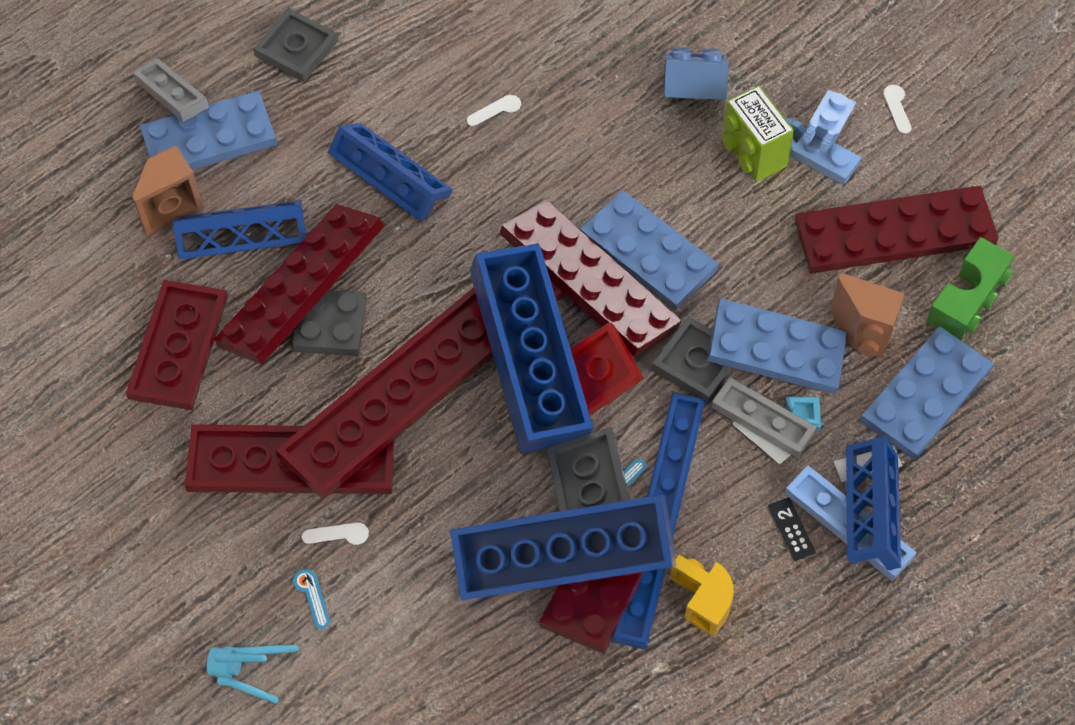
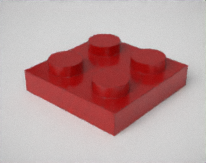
M610 322L570 349L589 415H592L644 380L616 327Z

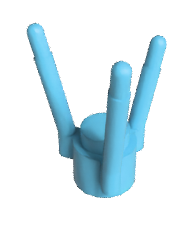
M297 645L242 648L212 647L207 658V674L217 677V685L231 686L276 704L279 701L278 697L235 680L232 676L239 675L242 662H265L267 660L266 655L260 654L297 652L299 647Z

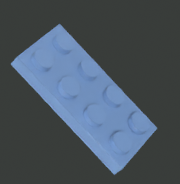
M259 90L210 104L209 108L184 122L176 115H172L140 125L150 158L162 150L177 146L192 170L277 145L276 136Z
M623 190L580 229L640 284L675 311L718 271L719 263Z
M720 298L716 307L707 361L835 394L840 384L847 331Z
M939 326L863 413L860 422L879 436H885L889 443L915 461L989 374L994 363Z

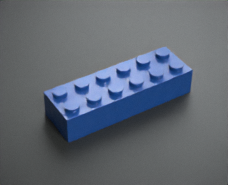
M540 243L476 254L469 271L520 454L547 449V447L589 434L593 429V425Z
M665 495L450 529L461 601L677 566Z

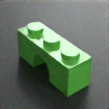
M980 237L964 259L959 273V277L968 281L974 289L962 290L948 283L933 303L926 322L936 328L942 327L959 340L963 339L967 331L973 334L983 318L979 315L983 308L989 311L997 299L998 293L995 292L999 285L1005 287L1014 273V270L1010 267L1015 256Z

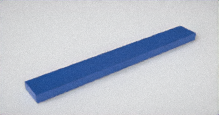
M674 392L672 393L647 497L665 495L672 540L705 406V399ZM666 568L644 572L640 584L612 636L613 643L643 650L647 649Z

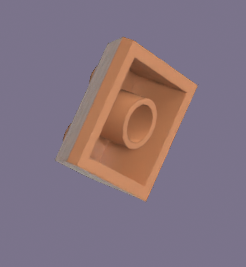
M177 146L162 150L155 156L147 159L132 198L143 230L148 236L172 224L175 217L190 215L204 207L194 173Z
M840 272L830 312L839 328L847 331L846 340L851 348L859 350V352L866 356L883 358L905 293Z

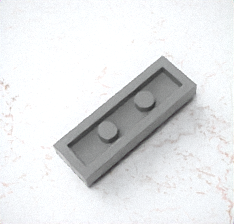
M159 59L132 72L134 80L138 85L183 122L209 108L207 98Z
M729 377L712 401V409L796 458H799L817 429L816 426Z

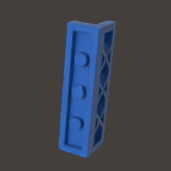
M362 123L339 126L328 150L331 156L420 221L428 218L436 200L449 198L453 191L448 185Z
M302 200L175 217L173 227L179 259L301 243L306 238ZM297 218L299 235L286 237L276 230L282 220ZM277 220L273 227L267 223ZM254 223H260L269 230L264 239L260 241H253L244 233ZM245 225L241 231L234 226ZM227 227L236 233L237 237L231 245L222 246L212 237L219 228ZM213 229L209 235L203 232V230ZM196 232L206 240L199 249L185 251L182 233ZM273 233L279 237L275 239H269ZM240 238L247 241L246 243L236 244ZM208 242H210L211 244H213V245L215 246V247L205 248V246L208 244Z
M885 436L846 446L847 559L853 564L879 558L888 571L901 568L898 454ZM872 452L871 458L863 467L857 464V455ZM868 477L872 480V485L864 494H861L857 491V487ZM866 505H869L873 508V512L862 523L858 520L857 516ZM867 533L873 536V546L858 550V543Z

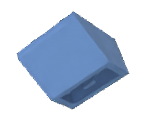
M672 47V52H665L664 97L726 100L729 66L726 54H721L720 49L705 48L702 50V53H691L690 48Z

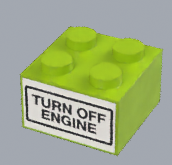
M757 86L728 100L724 116L722 141L729 151L732 150L737 156L742 170L745 173H749L755 182H758L787 167L794 130L762 88Z

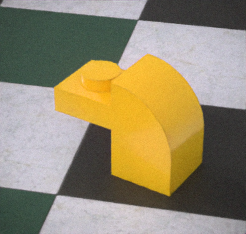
M679 554L676 558L677 566L671 567L670 579L694 593V596L686 606L684 619L715 637L730 612L734 594L732 579L726 569L718 562H716L710 572H707L699 561L693 558L686 559Z

